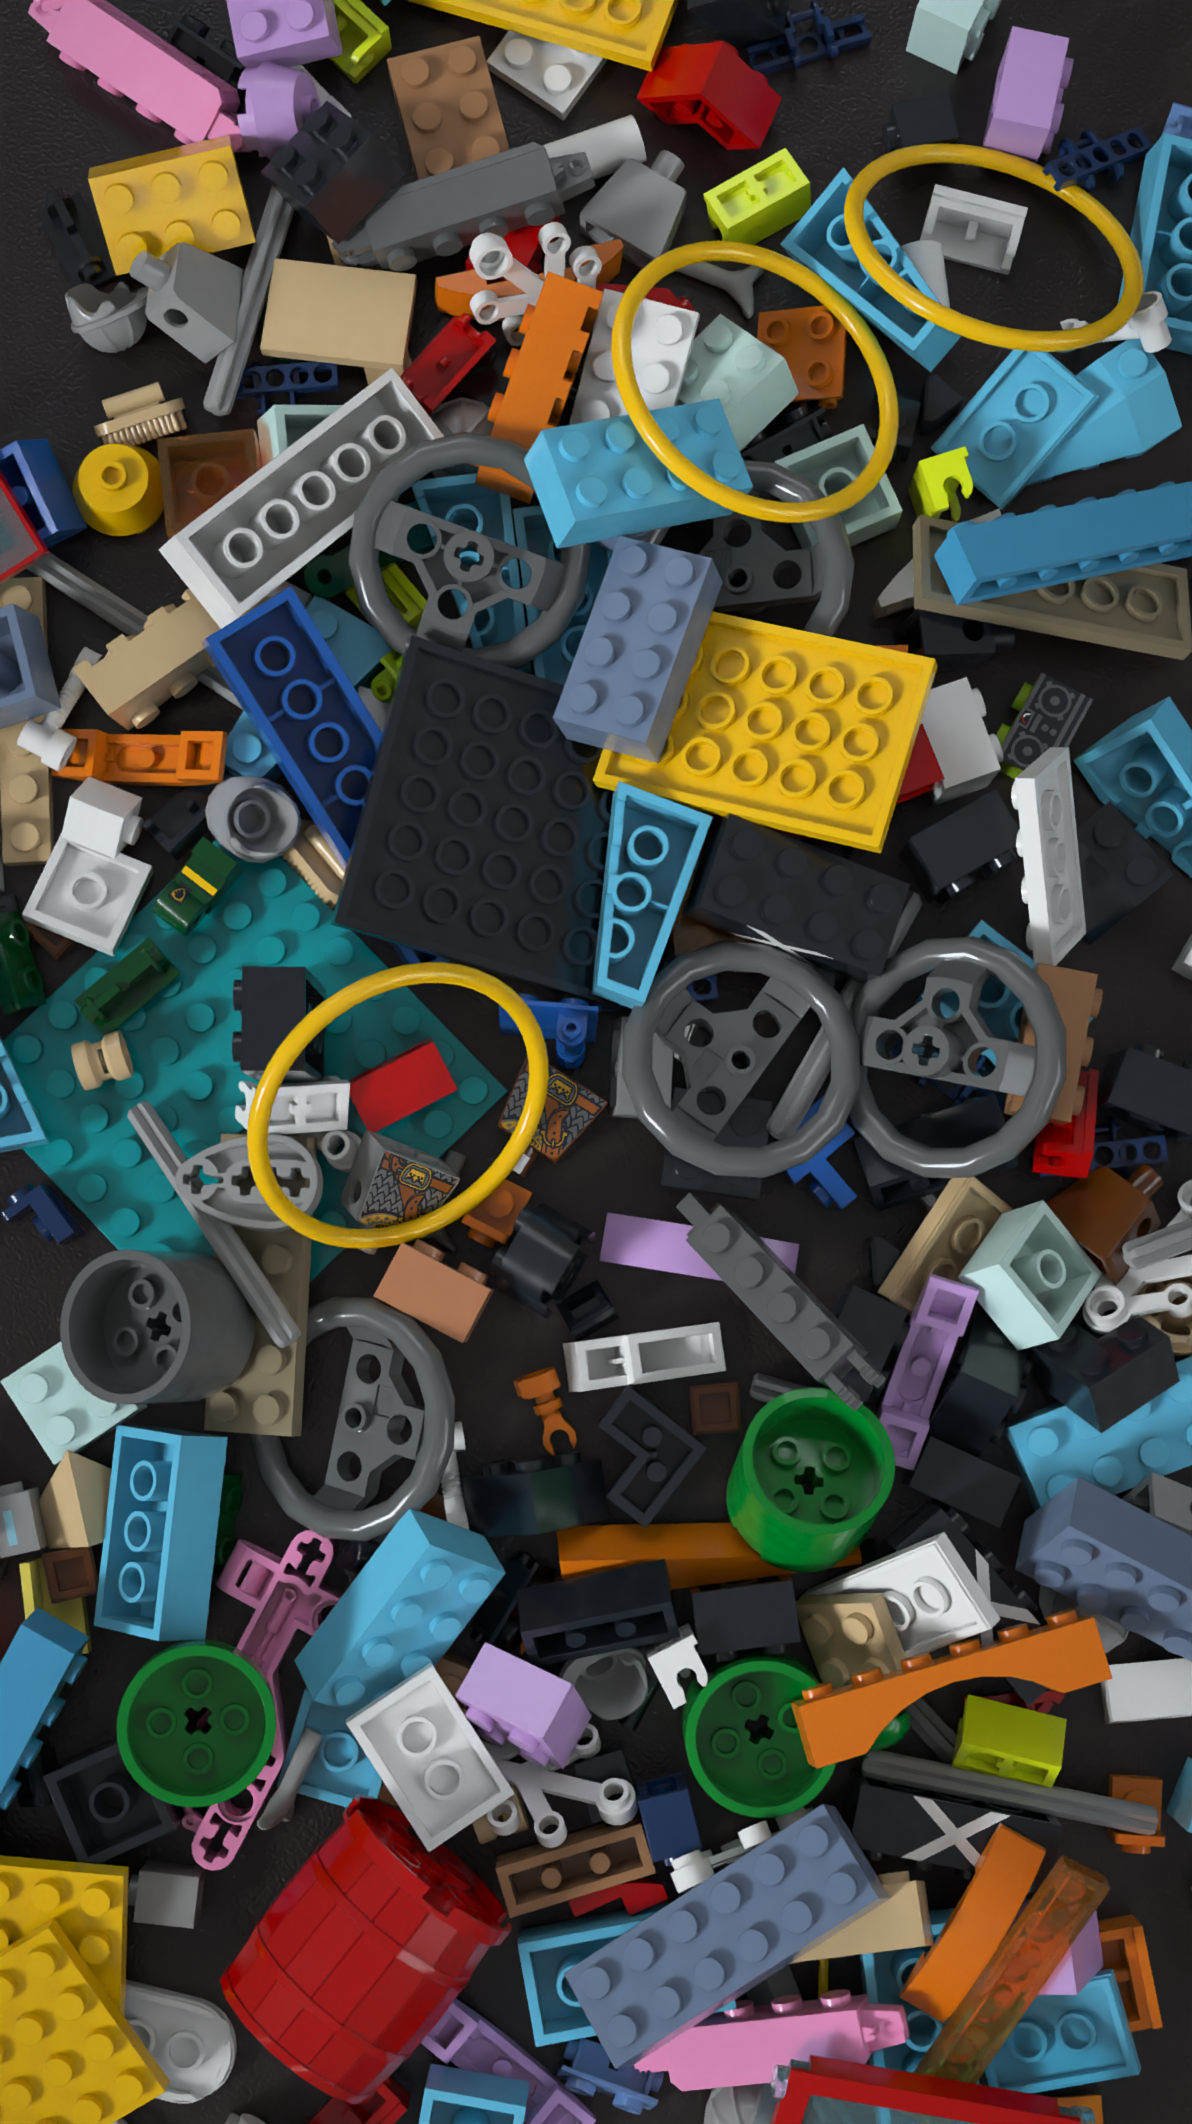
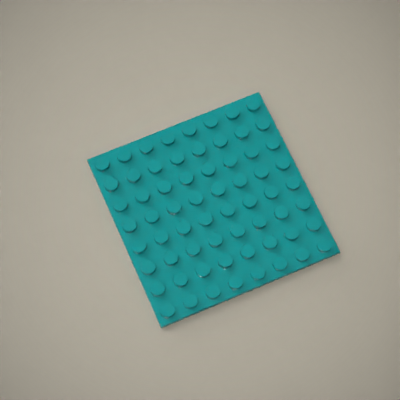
M215 840L212 844L236 861L244 871L210 914H206L187 936L181 935L153 913L154 905L166 889L165 887L131 919L114 957L97 951L46 1000L47 1004L40 1005L3 1041L50 1144L24 1148L23 1150L118 1250L194 1252L214 1257L213 1247L127 1117V1113L140 1102H150L188 1160L206 1148L220 1144L221 1134H247V1130L235 1119L236 1105H246L245 1094L240 1091L238 1085L241 1081H253L256 1085L259 1082L242 1072L240 1063L233 1062L232 1057L233 1032L241 1031L242 1024L240 1011H235L233 1006L234 980H242V966L306 967L326 990V999L342 988L364 977L389 969L353 931L331 925L334 911L327 904L322 903V899L318 898V895L315 894L312 888L281 856L264 863L247 862L231 854ZM149 937L180 972V975L115 1030L121 1031L126 1041L132 1060L134 1077L122 1081L111 1078L103 1081L101 1087L85 1091L74 1066L71 1044L84 1040L95 1043L101 1041L104 1035L95 1024L88 1021L74 1000ZM407 986L388 990L353 1006L325 1027V1076H338L341 1080H349L432 1037L458 1090L375 1133L440 1158L508 1091ZM349 1096L347 1130L338 1131H350L362 1138L367 1128ZM345 1143L339 1146L337 1154L343 1151ZM317 1149L316 1160L322 1171L323 1191L320 1202L313 1212V1218L331 1225L356 1229L359 1222L353 1218L341 1203V1195L349 1173L341 1172L331 1166L323 1152ZM200 1169L199 1177L204 1185L218 1184L216 1178L207 1176L203 1173V1169ZM312 1240L309 1283L346 1248Z

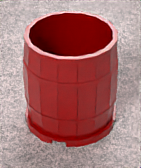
M357 1794L342 1815L344 1821L312 1852L308 1860L286 1884L265 1914L261 1916L252 1934L234 1961L225 1969L219 1980L227 2002L243 2025L271 2054L305 2081L329 2096L351 2104L368 2103L383 2082L402 2062H405L412 2055L416 2047L441 2019L461 1990L466 1987L472 1973L491 1945L500 1946L512 1928L510 1923H507L504 1928L500 1925L508 1914L502 1902L485 1882L451 1849L442 1843L428 1852L424 1844L407 1831L411 1824L402 1812L372 1796Z

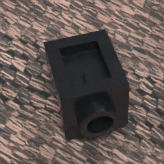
M876 391L866 424V431L874 448L879 431V403ZM897 396L899 429L896 446L889 464L896 463L897 460L906 462L911 450L922 402Z

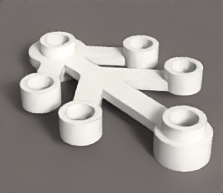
M551 222L544 225L538 233V241L545 253L544 280L513 258L506 241L501 236L493 233H483L472 242L469 257L478 276L486 280H494L503 276L527 293L498 298L493 291L482 290L476 293L470 301V308L475 319L480 324L487 325L496 322L500 318H505L502 323V330L508 343L512 346H522L525 334L513 331L520 327L527 305L536 306L547 272L549 271L564 277L565 256L570 248L571 239L565 227L559 222ZM559 237L555 242L549 243L553 238ZM578 247L571 253L569 264L577 277L578 283L596 289V278L602 268L601 260L593 247ZM591 260L588 264L581 266L585 261ZM486 305H491L489 308L481 310Z
M1192 1180L1187 1181L1180 1187L1177 1198L1181 1210L1167 1227L1192 1218ZM1192 1254L1166 1259L1139 1270H1132L1130 1267L1126 1275L1116 1286L1101 1275L1095 1284V1289L1087 1296L1083 1307V1317L1088 1327L1096 1333L1106 1335L1135 1315L1142 1316L1168 1311L1171 1316L1176 1318H1184L1191 1315L1192 1289L1186 1284H1172L1164 1292L1137 1294L1145 1284L1192 1276ZM1177 1297H1187V1300L1182 1304H1172L1173 1300ZM1108 1310H1116L1110 1315L1102 1316Z
M587 1724L580 1739L591 1737L593 1738L592 1741L587 1745L577 1744L566 1765L580 1758H591L599 1752L601 1741L598 1731L593 1725ZM482 1741L508 1783L517 1787L534 1820V1830L537 1839L545 1847L553 1848L562 1844L567 1836V1828L563 1817L559 1813L552 1811L543 1792L597 1805L600 1817L611 1825L628 1823L638 1811V1800L635 1790L624 1779L610 1778L601 1784L555 1773L554 1771L560 1768L549 1762L545 1768L536 1766L529 1761L523 1764L510 1762L508 1760L518 1755L521 1748L507 1741L504 1742L502 1747ZM623 1793L622 1797L618 1800L610 1801L607 1799L613 1794ZM506 1799L487 1812L491 1829L497 1835H510L520 1825L519 1813L515 1804L510 1800ZM502 1813L512 1814L505 1822L496 1821L497 1817ZM555 1824L559 1826L552 1834L542 1833L548 1825Z
M803 1806L792 1813L775 1818L780 1831L813 1811V1808L805 1809ZM765 1820L739 1831V1839L721 1846L722 1853L713 1856L711 1849L704 1852L696 1850L671 1861L674 1872L670 1873L678 1894L695 1888L715 1874L714 1868L736 1861L780 1831L771 1833Z

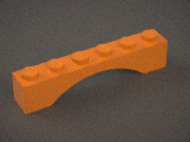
M1076 1609L1064 1610L1046 1616L1048 1624L1046 1626L1032 1630L1028 1629L1027 1623L1010 1626L997 1631L999 1640L980 1645L979 1638L968 1639L950 1645L949 1650L951 1654L932 1660L930 1653H922L900 1660L902 1667L900 1670L882 1674L881 1668L877 1667L851 1675L853 1684L833 1689L831 1682L803 1689V1699L791 1702L808 1764L818 1769L867 1754L881 1731L904 1708L926 1693L953 1682L977 1677H1014L1033 1681L1051 1690L1067 1693L1113 1679L1095 1618L1085 1615L1077 1616Z

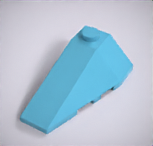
M1140 339L1124 341L1076 375V377L1098 394L1100 399L1026 486L1051 480L1054 476L1083 469L1084 471L1099 467L1101 463L1123 457L1129 459L1140 456L1182 428L1166 373L1155 356L1144 351Z
M1169 696L1127 719L1076 756L1073 761L1101 802L1107 804L1111 801L1116 808L1137 824L1135 830L1146 840L1149 836L1156 840L1172 854V862L1192 878V730Z

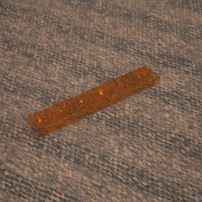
M1061 1855L913 2073L977 2083L1111 1889L1106 1876ZM909 2112L932 2124H948L951 2120Z

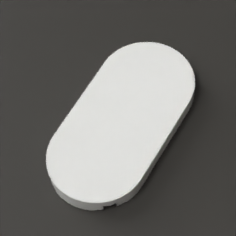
M126 1979L125 2019L170 2080L166 2091L156 2098L173 2103L188 2104L204 2099L205 2096L216 2091L228 2078L237 2053L235 2031L226 2014L215 2004L205 1999Z

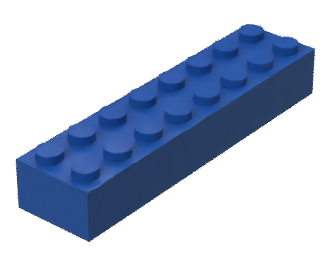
M290 586L205 638L202 644L341 866L346 870L382 732L295 591ZM390 942L404 965L423 962L448 963L451 961Z

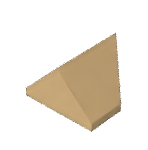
M70 1450L65 1452L63 1460L60 1461L39 1499L49 1549L91 1547L103 1542L111 1468Z

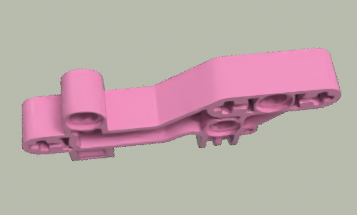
M308 1528L296 1535L283 1558L249 1541L238 1539L215 1583L225 1593L256 1609L236 1648L254 1660L269 1682L275 1703L276 1734L271 1751L272 1757L268 1758L260 1774L247 1787L253 1796V1805L245 1809L238 1808L228 1799L211 1805L206 1815L203 1816L193 1810V1807L182 1806L184 1812L182 1818L183 1827L196 1833L191 1845L192 1855L196 1863L204 1869L211 1871L221 1870L228 1866L235 1858L283 1767L289 1740L278 1669L297 1631L300 1629L313 1636L323 1623L321 1615L323 1608L329 1605H336L344 1594L323 1583L338 1552L337 1540L323 1538ZM315 1538L322 1542L320 1551L326 1554L325 1558L318 1556L310 1564L306 1574L302 1571L289 1569L290 1563L295 1569H298L305 1560L308 1550L302 1546V1543L309 1544ZM252 1561V1565L250 1566V1568H249V1570H248V1572H247V1574H246V1576H245V1578H244V1580H243V1582H242L241 1579H242L243 1575L245 1574V1572H246V1570H247V1568H248L250 1562ZM308 1575L315 1576V1580L313 1581ZM192 1707L186 1710L190 1716L189 1719H194L197 1711ZM206 1708L207 1711L197 1722L196 1727L200 1726L205 1730L209 1728L207 1718L210 1710ZM188 1724L186 1725L192 1731L195 1729ZM225 1820L233 1825L223 1840V1847L219 1852H215L210 1848L213 1841L212 1838Z

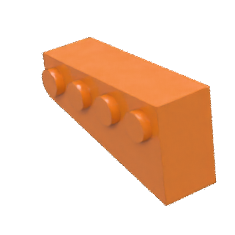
M547 272L536 306L528 304L518 331L525 334L521 349L518 350L512 347L503 372L504 377L510 378L505 395L496 392L491 404L487 420L493 422L494 426L490 436L511 439L527 450H530L541 430L558 427L593 329L604 292L552 272ZM474 465L479 467L475 484L530 504L534 494L531 487L502 469Z

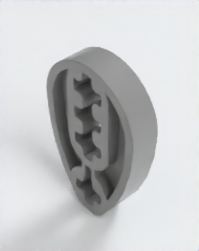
M268 1134V1149L272 1171H276L277 1176L287 1181L295 1180L297 1172L301 1171L302 1177L310 1181L309 1188H301L298 1197H295V1192L287 1187H281V1189L295 1206L311 1216L320 1202L323 1191V1176L318 1161L306 1147L296 1140L283 1135ZM247 1136L227 1140L206 1148L182 1163L178 1168L175 1176L177 1191L201 1211L228 1224L249 1230L283 1232L292 1229L268 1207L257 1186L251 1188L250 1195H247L246 1190L238 1186L239 1179L247 1178L248 1170H251L248 1160ZM200 1169H203V1173L211 1178L224 1180L221 1184L202 1186L201 1194H198L197 1189L189 1185L190 1178L198 1177Z

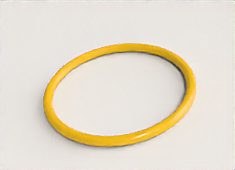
M933 143L909 146L884 154L869 163L853 180L846 194L844 204L846 233L854 253L870 276L886 292L914 313L933 324L966 338L993 346L1032 352L1068 351L1096 344L1122 329L1134 316L1143 295L1144 275L1142 263L1132 239L1120 222L1098 200L1076 184L1057 192L1054 189L1056 181L1052 175L1045 176L1043 173L1045 167L1024 158L994 149L965 144ZM931 163L979 166L1026 180L1072 205L1086 216L1107 238L1115 250L1123 269L1124 290L1117 306L1102 319L1092 324L1068 330L1030 331L1014 329L969 317L926 296L904 280L887 264L875 248L866 230L863 212L866 197L872 187L888 174L903 168Z
M705 241L683 245L664 253L644 267L630 282L619 303L612 329L611 353L616 384L623 404L637 431L656 457L674 475L696 492L722 507L753 518L785 523L817 521L834 516L861 501L875 488L892 459L899 429L897 392L889 364L873 332L857 310L824 279L795 260L763 247L732 241ZM708 261L738 262L756 266L786 278L810 293L827 307L842 323L859 347L870 369L878 396L879 431L877 442L868 464L860 475L839 492L824 498L805 502H777L737 491L717 481L687 459L671 443L651 415L641 395L633 367L631 345L635 317L645 296L656 283L675 270L691 264Z
M423 962L386 969L364 977L324 1000L294 1027L278 1047L258 1083L251 1104L247 1127L248 1160L253 1179L268 1207L280 1220L296 1232L312 1240L327 1245L357 1249L388 1247L422 1238L457 1221L473 1210L506 1179L517 1165L531 1142L542 1116L547 1096L549 1062L546 1043L533 1012L511 987L496 977L475 968L444 962ZM422 983L458 985L480 992L497 1002L514 1020L522 1034L529 1062V1081L524 1108L511 1138L500 1155L478 1180L460 1195L436 1210L414 1220L382 1228L355 1229L331 1225L313 1218L295 1206L279 1186L272 1171L268 1149V1130L277 1092L285 1075L307 1044L323 1028L353 1006L373 996L403 986Z

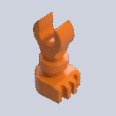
M555 1366L542 1368L513 1380L518 1397H522V1399L535 1398L536 1400L533 1409L536 1416L541 1415L544 1424L542 1439L545 1449L550 1454L555 1455L550 1436L556 1430L567 1432L574 1449L577 1441L575 1429L572 1424L562 1417L559 1409L563 1406L561 1397L555 1396L553 1390L561 1386Z

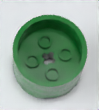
M802 1388L774 1398L752 1420L728 1480L726 1492L727 1509L733 1528H737L744 1540L761 1555L760 1559L777 1568L792 1572L808 1573L834 1567L836 1563L848 1557L863 1543L892 1489L895 1476V1456L887 1431L879 1419L866 1406L862 1404L854 1411L831 1389ZM799 1483L807 1484V1490L812 1495L804 1494L803 1486L799 1485Z
M207 1639L187 1640L162 1649L140 1668L122 1698L116 1729L122 1760L133 1779L144 1790L166 1803L183 1807H205L221 1803L236 1796L246 1789L260 1774L268 1761L274 1745L276 1734L275 1703L266 1676L246 1653L221 1641ZM204 1706L208 1708L210 1713L207 1721L211 1726L207 1730L200 1726L196 1727L193 1731L186 1726L190 1718L186 1710L190 1707L196 1711H200Z
M759 1648L739 1650L740 1658L722 1662L709 1661L704 1665L708 1676L707 1685L703 1687L697 1681L696 1675L685 1696L686 1703L683 1704L682 1730L687 1757L698 1783L721 1806L748 1817L772 1818L783 1816L802 1808L823 1790L836 1766V1763L816 1769L808 1764L791 1702L803 1699V1689L820 1684L816 1676L802 1661L787 1652L761 1655ZM760 1714L764 1715L766 1724L769 1727L768 1731L759 1730L755 1736H751L746 1721L748 1719L756 1721Z

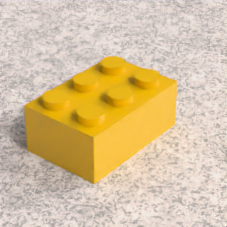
M230 135L89 168L88 181L116 276L130 273L135 257L143 250L159 258L176 243L180 242L190 244L207 253L256 242L254 227Z

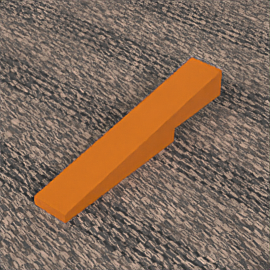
M732 1523L648 1524L646 1528L641 1524L579 1525L556 1530L562 1580L665 1559L673 1589L799 1573L777 1568L760 1559L761 1555L744 1540L737 1528H733ZM860 1547L831 1568L862 1564Z

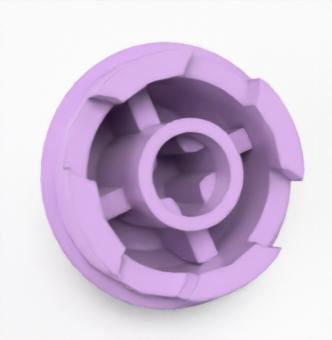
M264 61L259 67L245 68L239 78L238 88L246 90V114H237L243 142L248 150H258L259 157H268L271 160L276 150L286 145L304 126L307 117L321 107L316 87L307 73L271 61Z

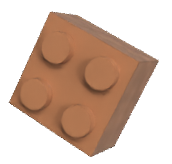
M417 1239L413 1246L402 1242L374 1297L461 1343L467 1342L495 1290L485 1285L489 1275L463 1262L460 1263L458 1269L442 1262L446 1255L445 1252L422 1240Z

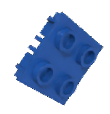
M518 993L533 1012L544 1039L556 1040V1061L558 1065L566 1070L579 1068L585 1059L586 1043L596 1044L599 1007L589 1006L587 1001L577 998H565L560 1000V1003L540 1001L537 996ZM499 1005L500 1034L522 1036L514 1020Z

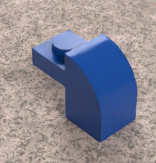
M824 1096L808 1109L797 1131L818 1112ZM845 1123L843 1130L809 1162L783 1171L791 1186L796 1184L805 1175H808L813 1181L807 1186L808 1189L826 1209L833 1204L837 1210H841L857 1197L826 1160L831 1153L855 1134L847 1123Z

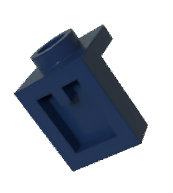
M32 1183L25 1185L7 1199L11 1206L1 1213L6 1222H18L34 1210L37 1215L32 1218V1221L42 1236L49 1242L55 1239L58 1244H70L84 1233L49 1185L39 1184L37 1187H34Z

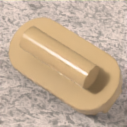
M156 382L104 399L102 404L108 419L113 417L114 419L93 426L97 438L102 437L104 445L123 443L135 446L185 430L188 426L182 412L183 409H186L183 398L160 404L161 401L165 400L160 383Z
M301 820L299 833L296 835L294 843L280 856L287 860V864L291 865V868L295 869V872L312 888L315 894L318 895V898L322 899V903L327 904L333 909L337 903L345 870L316 824L310 820Z

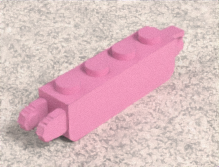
M106 0L33 1L28 13L50 33L46 41L61 51L59 58L78 70L85 71L87 68L99 77L97 81L99 86L119 97H123L125 94L138 104L135 109L141 115L157 123H161L163 120L176 129L174 136L186 145L230 135L234 153L240 151L252 152V150L246 148L240 133L236 113L240 105V99L237 89Z
M847 1989L826 1992L818 2000L802 2001L800 1995L781 1996L772 2000V2005L753 2006V2001L739 2000L735 2001L737 2009L711 2014L634 2064L635 2070L639 2069L640 2072L645 2071V2073L648 2070L651 2072L669 2071L670 2082L681 2091L788 2081L791 2067L808 2070L810 2055L866 2064L874 2051L905 2043L909 2037V2028L903 2005L869 2004L867 1994L851 1996L850 1990Z

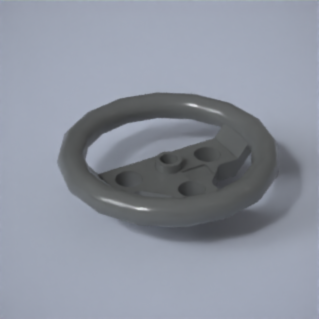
M460 432L415 444L377 474L354 514L348 563L360 609L389 648L403 655L407 639L414 635L513 669H519L560 640L585 597L591 557L590 543L560 548L561 556L559 563L397 503L404 491L429 472L463 463L502 469L531 487L536 494L524 462V458L529 450L511 439ZM418 524L431 526L437 535L436 546L427 554L414 552L408 544V534ZM471 546L477 549L480 557L476 565L466 566L462 563L460 553L464 548ZM380 551L414 563L429 597L418 630L407 623L387 595L379 564ZM511 559H522L531 568V579L523 588L513 589L507 586L502 579L503 566ZM449 589L461 591L467 599V610L463 616L457 619L445 617L438 607L441 594ZM510 598L542 610L537 620L510 640L475 649L465 647L476 613Z
M744 461L753 488L747 495L760 498L759 492H768L785 502H805L826 497L815 483L777 463ZM735 511L731 515L713 518L714 536L698 554L712 558L723 582L713 612L735 611L742 615H754L766 607L814 602L820 598L819 603L802 631L833 637L848 612L855 566L842 516L838 513L828 518L809 521L808 523L817 533L819 543L811 548L785 551L765 534V520L742 515ZM738 525L751 527V537L745 545L741 547L729 546L728 535L734 527ZM670 527L653 530L644 542L660 545ZM789 566L799 567L802 576L795 587L791 589L778 587L777 579L784 568Z
M975 936L926 939L887 958L881 977L866 981L856 992L849 1013L861 1041L860 1090L849 1115L853 1126L884 1160L924 1178H971L1015 1159L1048 1124L1066 1080L1067 1031L1050 987L1016 952ZM933 970L927 977L923 999L895 1020L879 1017L881 1009L906 982ZM990 975L1000 979L1023 1003L1035 1034V1046L996 1039L987 1027L977 1009L982 985ZM955 991L960 1000L959 1009L954 1016L944 1018L940 1010L941 1000L947 993ZM898 1032L904 1042L902 1052L898 1057L889 1059L885 1052V1043L889 1036ZM991 1049L996 1056V1067L990 1075L982 1077L977 1071L976 1062L983 1051ZM868 1067L998 1091L1025 1098L1021 1108L996 1134L967 1147L931 1148L902 1135L880 1112L868 1080Z
M720 941L676 956L654 976L644 1005L642 1007L633 1006L623 1028L622 1076L639 1120L673 1156L714 1175L765 1178L809 1162L843 1130L860 1090L861 1041L843 997L810 963L768 944ZM723 971L761 973L770 977L749 1008L745 1010L713 1014L696 1002L686 989L693 981ZM811 1007L818 1014L831 1046V1082L818 1112L791 1137L760 1148L723 1146L715 1142L714 1140ZM759 1015L771 1017L777 1024V1035L772 1038H764L758 1035L753 1028V1018ZM691 1024L702 1025L710 1034V1043L705 1047L691 1045L685 1037V1028ZM655 1032L665 1046L682 1057L688 1091L673 1111L665 1104L652 1071L653 1035ZM734 1060L739 1061L743 1065L741 1069L736 1068L732 1064ZM704 1091L717 1094L722 1101L721 1113L717 1115L703 1113L697 1105V1095Z
M335 1296L308 1308L306 1347L314 1338L338 1327H347L353 1337L324 1486L314 1496L307 1492L288 1465L280 1436L249 1434L261 1479L288 1517L323 1538L369 1541L390 1532L409 1509L420 1511L437 1492L454 1449L455 1396L441 1352L413 1317L374 1297ZM374 1356L378 1358L381 1365V1373L376 1381L369 1374V1363ZM404 1357L415 1370L425 1407L416 1404L401 1375ZM406 1417L412 1425V1434L407 1442L400 1435L404 1428ZM354 1453L358 1455L362 1465L361 1473L357 1479L350 1471V1460ZM401 1457L415 1460L411 1475L388 1500L363 1510L378 1494L383 1470Z

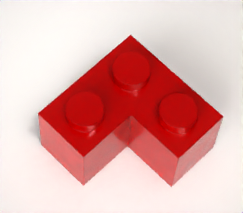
M720 40L704 44L691 45L683 43L680 46L661 47L652 72L648 71L637 95V99L666 125L698 123L727 150L760 149L782 97L767 84L768 80L763 74L751 69L738 56L739 53L735 47Z

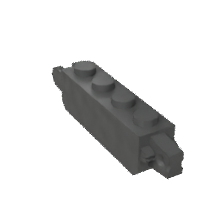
M531 142L389 190L339 245L335 241L331 244L339 253L341 262L347 267L365 269L380 264L383 271H405L414 267L417 262L438 255H454L463 247L471 245L473 240L480 234L493 233L503 238L508 232L529 225L541 226L549 223L554 217L566 213L563 205L564 201L595 187L593 173L585 152L549 158L544 146Z
M690 1192L676 1206L694 1226L687 1233L688 1238L686 1241L818 1382L830 1387L844 1403L856 1411L863 1404L859 1393L843 1380L845 1375L855 1366L863 1379L876 1388H879L886 1381V1378L865 1357L868 1352L864 1346L739 1216L719 1203L710 1210L700 1198Z

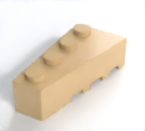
M189 588L182 595L185 603L178 608L175 604L162 606L147 616L143 632L127 637L121 634L106 645L108 652L104 659L93 666L85 659L72 668L107 715L128 731L134 726L140 729L148 725L159 715L160 710L158 707L172 696L177 699L191 691L198 683L196 677L209 666H212L214 669L217 668L202 642L221 628ZM266 595L263 599H261L258 603H256L253 607H251L241 616L245 615L249 611L263 604L270 598Z
M909 1871L878 1875V1879L890 1899L792 1963L934 1945L925 1881H910Z

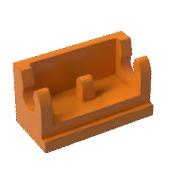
M1133 1914L1098 1921L1104 1965L1101 1970L1110 1968L1114 1970L1131 2032L1150 2028H1163L1143 1926Z

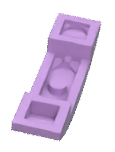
M607 1213L599 1261L723 1281L686 1241L688 1238L687 1233L694 1226ZM760 1237L795 1274L800 1244Z
M931 1273L908 1323L911 1324L909 1333L903 1346L896 1353L876 1415L891 1440L895 1465L912 1471L915 1469L930 1427L929 1417L958 1337H963L979 1293L978 1288Z
M456 1998L437 2024L421 2041L422 2045L446 2064L451 2061L463 2070L530 2082L524 2117L525 2124H594L596 2122V2117L541 2063L496 2026Z

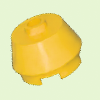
M114 443L100 446L86 456L75 474L72 492L77 507L84 521L89 526L103 534L128 536L146 531L159 519L167 500L168 483L164 469L150 452L137 445Z

